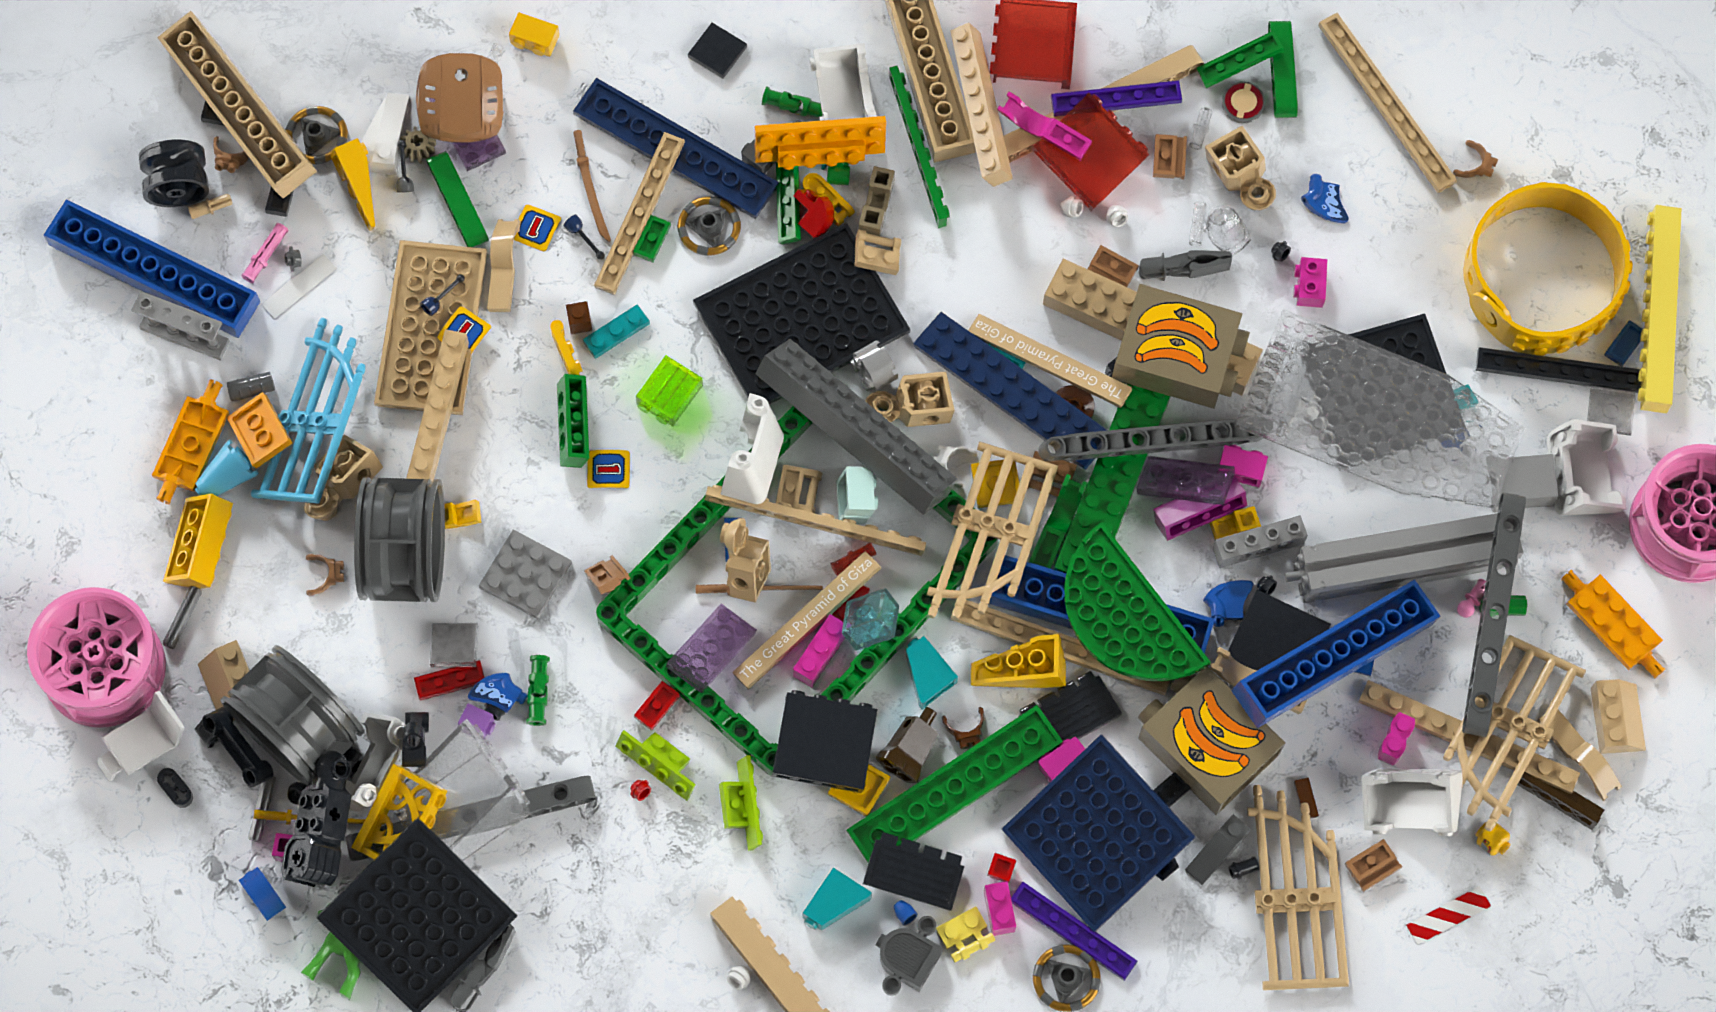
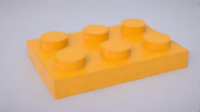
M263 392L226 417L252 466L256 469L292 444L267 395Z

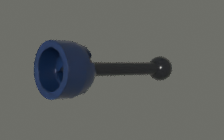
M574 214L568 218L563 224L567 231L579 233L596 253L597 259H604V252L599 251L581 230L583 224L578 215Z
M457 275L456 280L436 298L427 297L420 302L424 312L429 316H433L439 309L438 301L458 283L464 282V275Z

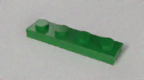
M1275 30L1197 67V70L1207 89L1283 52L1284 49Z
M776 162V181L779 182L776 187L778 243L785 245L801 240V229L798 224L800 222V202L793 196L799 189V166L786 170L783 167H778Z

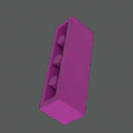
M1234 474L1154 508L1155 524L1165 539L1169 541L1226 516L1233 511L1246 507V491Z

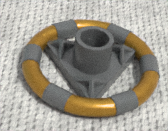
M312 106L300 110L289 120L285 129L293 139V132L297 123L301 120L306 151L304 155L311 164H321L330 161V154L333 149L326 154L312 155L338 135L340 137L334 148L345 144L348 138V130L344 119L336 111L324 106ZM316 114L329 116L338 125L339 129L304 117Z
M708 196L693 200L682 210L678 219L677 230L681 241L688 249L697 254L711 256L729 250L736 243L741 230V221L738 212L730 203L721 198ZM709 204L723 208L687 219L697 207ZM727 211L733 224V230L731 235L718 246ZM685 224L712 247L709 248L692 242L688 236Z
M1058 945L1045 951L1037 960L1032 975L1033 985L1039 998L1047 1006L1063 1012H1073L1089 1005L1099 992L1101 983L1100 970L1095 959L1074 945ZM1064 953H1071L1079 956L1090 969L1049 959ZM1046 962L1059 1002L1055 1001L1045 992L1042 986L1041 978ZM1092 973L1090 990L1081 1000L1064 1003Z

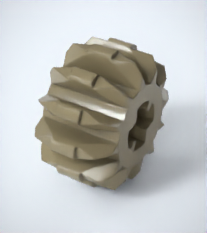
M415 126L412 132L406 129V136L400 137V140L406 142L404 147L405 159L409 158L411 163L418 159V162L421 164L423 158L427 159L430 158L429 154H435L436 140L422 134L421 130L418 131Z

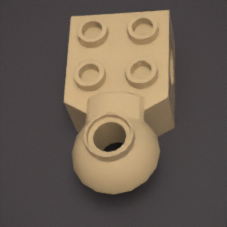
M1243 126L1205 146L1206 158L1228 191H1240L1242 203L1247 208L1263 210L1273 203L1276 198L1275 187L1270 181L1261 178L1266 171L1265 157ZM1256 195H1262L1260 198H1255Z
M946 372L904 375L896 395L885 391H877L870 394L865 400L890 423L895 419H900L906 427L950 423L955 411Z
M344 434L320 503H305V513L317 520L328 521L334 518L337 514L338 504L343 499H353L358 494L362 479L369 477L372 480L383 468L375 453ZM327 453L314 465L318 478Z
M739 518L730 524L724 523L720 533V542L726 545L729 555L726 563V572H728L727 586L730 588V597L756 603L771 571L769 540L749 536L745 519Z

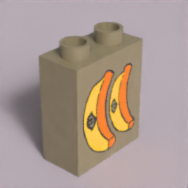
M1139 283L1116 358L1112 378L1123 383L1215 409L1219 394L1231 397L1237 379L1238 371L1227 369L1230 355L1243 358L1249 338V331L1238 329L1243 313Z
M1206 667L1197 675L1192 674L1176 679L1170 686V689L1176 695L1165 705L1158 699H1155L1139 714L1138 719L1144 725L1141 728L1138 739L1172 773L1176 772L1190 786V790L1217 815L1281 754L1286 742L1267 724L1257 729L1231 689L1209 667Z

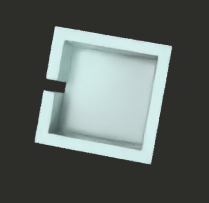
M846 466L836 481L838 519L842 521L843 519H850L856 521V524H865L878 507V498L874 496L877 478L867 467Z

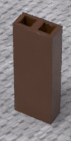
M1309 777L1294 780L1300 807L1302 803H1308L1310 819L1318 817L1319 814Z

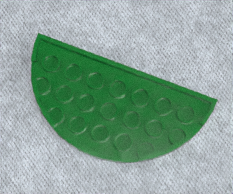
M1101 522L1084 537L1082 543L1073 554L1065 578L1064 595L1067 616L1076 637L1083 647L1107 668L1139 680H1175L1190 676L1208 667L1211 664L1210 660L1105 525Z

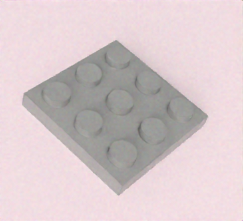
M513 529L480 582L479 588L538 619L572 564V561Z

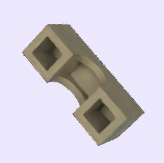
M873 167L866 204L862 209L858 230H865L868 234L881 236L895 181L894 170Z

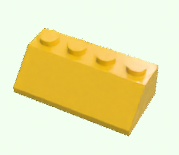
M214 494L185 499L163 582L189 588L190 586H195L199 589L211 587L215 577V568L220 559L221 546L226 537L227 524L232 515L233 503Z

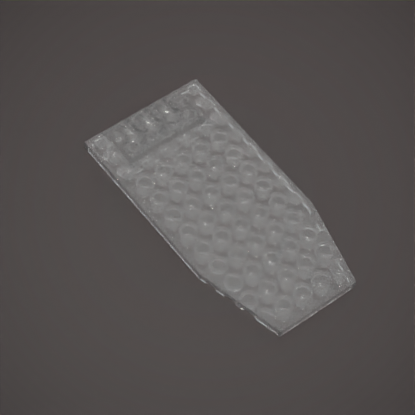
M1285 309L1281 312L1234 426L1401 494H1416L1425 498L1435 497L1451 502L1453 500L1461 501L1465 504L1494 508L1525 429L1524 426L1450 375Z

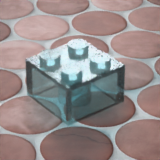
M886 588L847 601L842 634L855 651L894 638L899 604Z

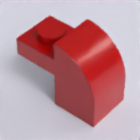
M798 189L793 196L808 209L798 224L813 238H817L825 234L833 223V204L828 197H818L810 189Z

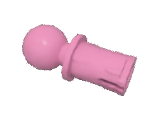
M1479 579L1470 593L1465 594L1467 600H1463L1458 604L1457 612L1460 616L1464 618L1471 617L1474 614L1475 606H1480L1481 599L1484 597L1485 580Z

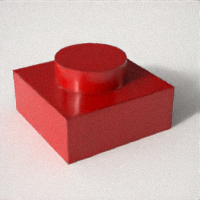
M994 853L987 876L1003 882L1008 881L1009 883L1017 860Z

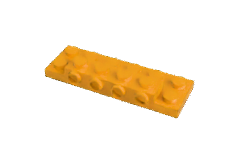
M885 116L756 125L755 162L777 161L778 167H783L786 170L793 169L794 166L813 168L817 164H826L828 166H835L837 163L843 162L851 165L858 164L859 161H865V155L885 153L886 118Z

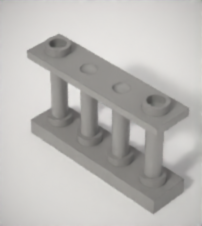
M140 291L131 309L132 312L144 316L139 326L140 330L220 361L230 343L229 338L218 334L222 326L221 321Z

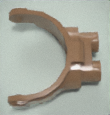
M216 136L214 138L213 148L216 170L222 171L225 169L230 173H234L236 169L248 161L249 156L245 151L236 154L222 152L217 147L219 137Z
M1467 140L1465 144L1480 154L1482 164L1473 170L1464 172L1455 169L1453 174L1464 178L1476 175L1491 177L1494 171L1492 166H1496L1498 159L1492 157V154L1487 152L1480 143Z
M306 555V560H319L329 567V574L325 582L314 590H307L306 594L308 596L320 594L327 590L329 586L336 585L338 582H344V573H341V570H344V561H335V559H328L322 555Z

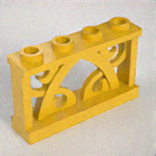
M393 764L351 848L364 853L372 859L379 856L380 853L371 849L372 844H384V851L401 834L393 835V824L387 816L389 810H399L407 804L411 812L412 822L419 817L431 829L435 824V816L438 810L446 802L447 790L410 771V769L402 767V765ZM407 777L419 785L411 790L404 780ZM422 789H427L431 794L427 805H424L422 802L426 796L415 798V794ZM397 795L399 796V800H402L403 797L405 798L398 805L394 803V800ZM383 823H385V824L387 825V835H386V836H384L385 833H386V830L380 831V828H381V826H382Z

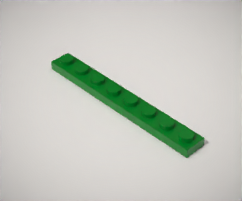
M898 65L889 67V79L938 228L946 227L947 218H950L947 205L943 206L941 200L944 198L941 186L936 184L937 173L935 167L930 166L929 160H931L929 149L928 147L924 148L923 141H925L922 129H918V115L916 110L911 108L912 97L910 91H906L904 87L906 85L905 75L903 72L900 73Z

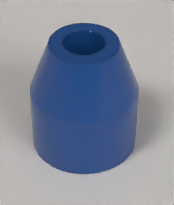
M903 900L898 901L893 906L896 917L903 926L910 924L918 916L914 908Z

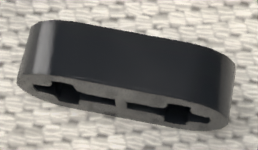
M171 768L162 769L157 776V782L177 807H188L193 801V794L176 771ZM165 775H168L169 777L174 775L171 778L175 784L174 786L171 787L168 782H165L163 784V782L165 781ZM179 789L183 794L187 792L185 795L187 799L185 801L181 799L177 801L179 796L175 792Z

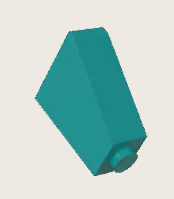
M922 636L920 639L914 638L907 644L908 648L906 649L907 663L918 704L922 710L958 682L956 673L925 636Z
M833 867L803 911L802 918L805 919L804 923L814 930L816 928L824 930L869 902L872 898V892Z

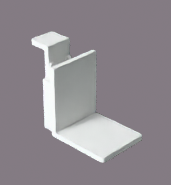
M159 690L154 693L148 711L102 737L110 751L100 756L97 764L109 782L114 780L117 773L124 770L128 776L179 745L184 725Z

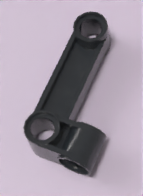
M221 707L203 716L194 730L208 748H212L218 741L221 742L243 771V780L249 787H255L273 778L274 772L271 764L259 758L234 725L233 717L225 707Z
M405 712L406 726L403 732L402 767H426L425 733L429 732V712Z

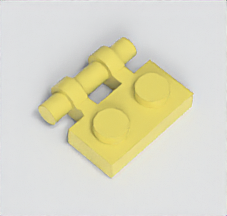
M976 906L936 927V932L946 950L953 946L958 950L951 954L954 963L961 959L966 960L970 957V954L979 949L984 950L988 948V944L996 941L992 933L986 936L981 934V931L988 926ZM973 936L976 940L975 942L967 946L962 943V941Z

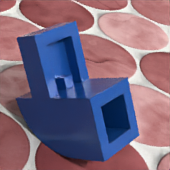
M258 867L247 872L244 877L238 880L267 921L286 908Z

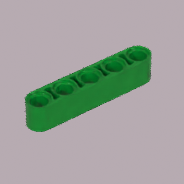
M1269 21L1268 33L1275 30L1284 49L1283 52L1270 58L1274 117L1297 118L1298 102L1291 21Z
M447 151L427 158L426 161L466 246L474 248L489 241L483 224Z

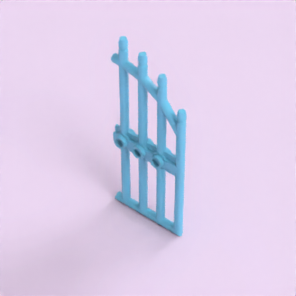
M321 318L313 338H305V345L310 347L288 410H282L278 414L287 434L289 432H297V436L278 490L269 491L282 451L270 459L260 490L253 489L251 491L252 498L320 503L366 367L365 364L359 363L355 371L356 374L353 373L350 360L354 352L353 349L356 346L355 338H349L346 344L347 348H345L343 354L337 348L340 340L339 336H341L343 330L341 325L335 326L333 335L329 343L322 341L324 329L327 326V319ZM318 348L322 349L326 353L306 410L297 411ZM334 357L340 363L324 411L315 412ZM344 378H346L349 391L341 414L332 413ZM307 433L315 434L295 493L287 492ZM324 435H333L314 493L305 494Z

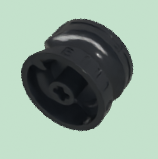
M182 139L164 140L152 143L139 152L140 170L148 175L142 181L143 199L149 204L159 207L188 206L203 200L209 194L208 177L203 169L206 165L205 150L200 144Z

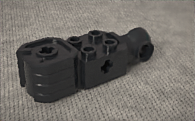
M328 750L318 758L316 764V784L308 785L301 791V797L298 802V815L295 822V833L285 846L281 868L282 875L287 881L315 887L316 884L331 886L338 877L342 854L340 848L341 841L345 840L352 795L345 788L346 780L351 772L350 763L343 754L337 751Z

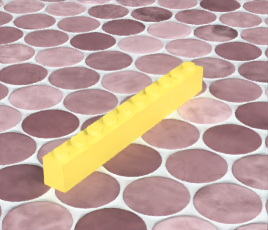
M1655 205L1653 211L1649 212L1647 216V225H1650V230L1646 235V244L1649 245V249L1645 254V264H1648V268L1644 273V283H1647V288L1643 293V302L1646 303V307L1642 312V322H1645V327L1641 332V342H1644V346L1641 349L1639 358L1643 365L1638 377L1642 385L1638 391L1637 400L1641 402L1640 410L1667 414L1673 401L1682 208Z

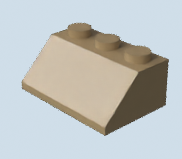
M237 640L214 649L198 663L216 710L224 707L220 699L223 696L229 698L228 691L250 671Z
M1620 679L1596 681L1591 687L1599 752L1607 754L1645 751L1637 685Z

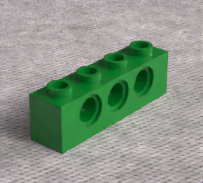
M564 374L557 383L560 466L582 468L590 458L586 376Z

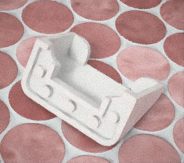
M865 43L813 50V58H810L811 71L816 73L823 116L819 117V121L877 117L868 77Z
M750 393L739 431L747 433L748 443L753 444L751 453L739 450L731 455L720 494L752 504H761L767 498L784 434L768 401L761 396Z
M1572 419L1549 433L1547 449L1548 454H1553L1558 488V498L1554 507L1558 514L1620 513L1627 509L1624 494L1621 491H1612L1607 452L1612 450L1618 442L1616 425Z
M364 712L360 723L366 727V734H364L363 738L370 742V745L352 781L346 780L345 788L352 795L349 809L351 811L360 812L373 805L392 765L395 764L402 750L403 732L406 724L396 717Z
M1387 768L1376 769L1362 775L1364 830L1373 831V834L1380 835L1386 834L1387 830L1391 828L1434 829V832H1438L1439 836H1452L1458 827L1463 781L1462 771Z

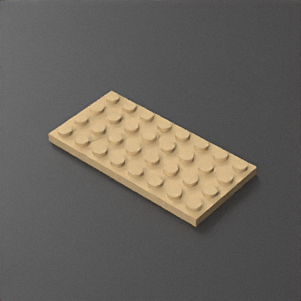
M400 240L375 393V406L424 411L442 343L437 338L438 334L461 306L478 316L488 253L487 249ZM457 275H464L465 281L458 283L438 301L439 309L433 316H429L424 312L420 302L427 297L436 298L456 280ZM467 349L451 414L463 415L472 359L470 349Z

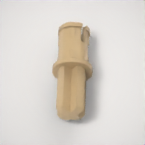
M224 194L210 200L206 198L205 201L188 206L191 218L195 219L209 213L214 214L215 210L232 205V199L229 194Z

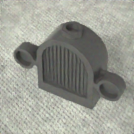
M923 916L919 919L918 933L911 929L900 928L891 931L887 935L881 934L875 946L880 948V962L883 969L891 975L883 980L882 989L885 994L889 996L897 995L901 990V982L920 992L943 953V947L926 938L936 930V921L931 916Z

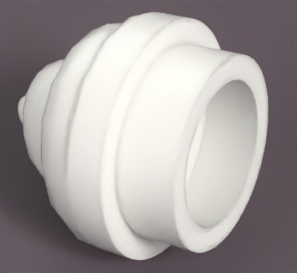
M1070 196L1060 202L1061 208L1068 217L1073 218L1081 215L1084 203L1079 197Z
M1113 205L1109 207L1106 219L1110 225L1120 227L1127 222L1128 212L1120 205Z
M739 966L730 969L727 982L732 988L741 990L748 986L750 982L748 967Z

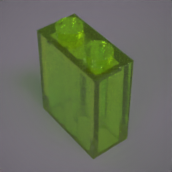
M665 355L637 393V407L645 413L650 412L655 415V418L664 425L669 424L673 427L702 388L703 379Z

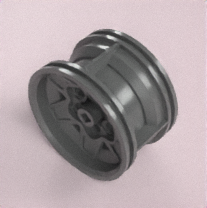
M364 477L358 492L354 533V568L358 598L364 601L369 597L370 601L427 602L430 599L431 602H438L442 586L445 552V502L442 481L434 479L432 483L430 479L376 477L371 481L369 477Z
M275 645L272 648L274 654L268 652L228 691L230 697L223 696L220 701L251 738L287 772L305 786L313 785L312 779L317 780L316 764L318 758L328 750L344 754L358 740L356 735L362 736L365 730L345 704L312 671L284 648Z

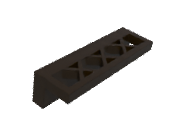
M1525 771L1517 784L1591 830L1598 824L1605 810L1575 791L1569 794L1536 779Z

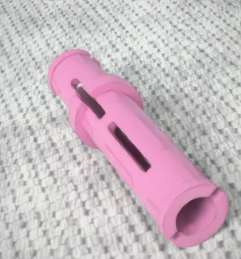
M276 223V226L264 241L257 254L251 257V263L241 275L243 279L249 283H254L261 270L267 267V261L281 240L288 233L287 227L281 223Z

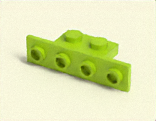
M625 730L621 732L615 747L687 801L696 784L680 772L688 765L690 758L656 732L643 743L639 742Z
M746 755L736 762L739 782H721L719 784L724 829L745 828L748 851H753L762 845L763 833L759 825L760 811L756 802L757 788L754 785L753 779L754 766L751 763L750 755Z

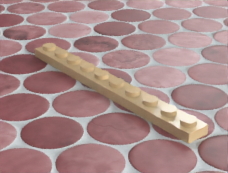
M1335 13L1320 21L1319 28L1436 192L1440 193L1456 184L1457 179L1340 15Z
M719 485L708 486L704 499L706 501L922 556L925 551L926 542H923L921 538L916 536H909L907 538L900 536L899 532L887 530V532L880 531L874 525H857L854 520L843 519L842 521L834 519L833 515L827 513L818 515L813 513L811 509L800 508L799 510L791 508V505L785 502H778V504L769 502L767 498L761 504L748 503L721 495L722 486Z
M969 600L965 601L964 607L961 609V616L958 619H953L951 616L953 621L1020 645L1029 642L1031 638L1036 636L1059 634L1065 661L1164 696L1170 680H1139L1119 674L1097 661L1076 638L987 607L983 615L979 614V604Z
M1370 680L1367 681L1359 699V703L1393 718L1399 712L1415 718L1416 728L1448 742H1451L1462 722L1457 718ZM1466 733L1463 737L1466 750L1472 752L1480 736ZM1491 734L1480 756L1493 761L1505 739ZM1513 743L1502 765L1515 770L1526 749ZM1534 753L1525 769L1526 773L1569 794H1572L1580 772L1537 753Z

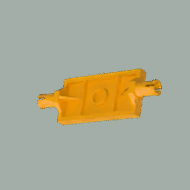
M210 379L203 396H200L198 399L186 397L152 473L153 478L164 481L156 498L162 503L165 501V504L169 505L177 487L195 492L197 488L195 483L204 472L226 423V417L230 414L228 410L220 408L215 402L223 386L220 382L216 381L214 383V380Z
M1570 570L1568 574L1566 573L1561 578L1575 593L1574 597L1566 605L1628 671L1636 664H1642L1653 678L1656 679L1658 675L1666 670L1652 656L1651 652L1663 639L1601 574L1589 584H1584L1573 570Z

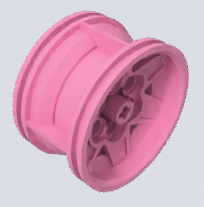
M1692 444L1668 453L1653 468L1631 504L1629 530L1636 550L1650 567L1660 574L1677 581L1699 583L1716 579V549L1707 551L1709 545L1716 548V528L1712 524L1716 523V507L1713 504L1714 501L1716 502V492L1712 494L1709 485L1711 483L1716 486V445ZM1682 480L1681 488L1673 489L1667 487L1675 481ZM1694 489L1700 490L1703 496L1695 494ZM1674 498L1681 499L1683 504H1677ZM1657 510L1663 514L1661 518H1658ZM1673 519L1680 520L1682 526L1676 525ZM1693 531L1700 533L1702 538H1696L1693 535Z
M89 587L77 589L58 597L38 616L28 638L27 657L34 679L56 709L65 717L78 724L103 728L126 723L139 716L151 705L154 693L158 690L160 691L166 672V658L162 643L140 607L133 600L117 591ZM106 619L113 620L116 622L112 625H108ZM96 632H100V633H101V635H100V637H99L98 639H96V640H92V639H91V636H92L94 633H96ZM135 640L138 646L137 657L128 652L129 647ZM115 641H122L118 648H111ZM75 646H82L79 652L72 653V649ZM58 653L62 656V659L56 663V654ZM116 663H123L121 669L113 670V666ZM76 668H83V671L80 674L73 675V672ZM97 676H104L102 682L94 683V679ZM113 679L126 680L119 687L110 691ZM74 684H82L84 694L74 692L67 687Z

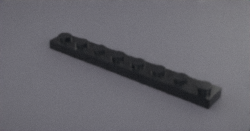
M1481 347L1477 350L1476 371L1638 393L1642 382L1638 380L1640 369Z

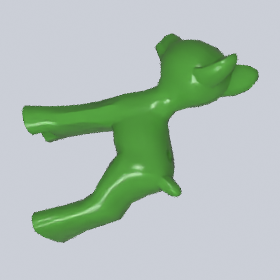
M329 932L320 950L301 971V974L314 981L317 973L332 953L343 956L348 973L339 993L344 998L350 1000L361 973L359 968L360 960Z

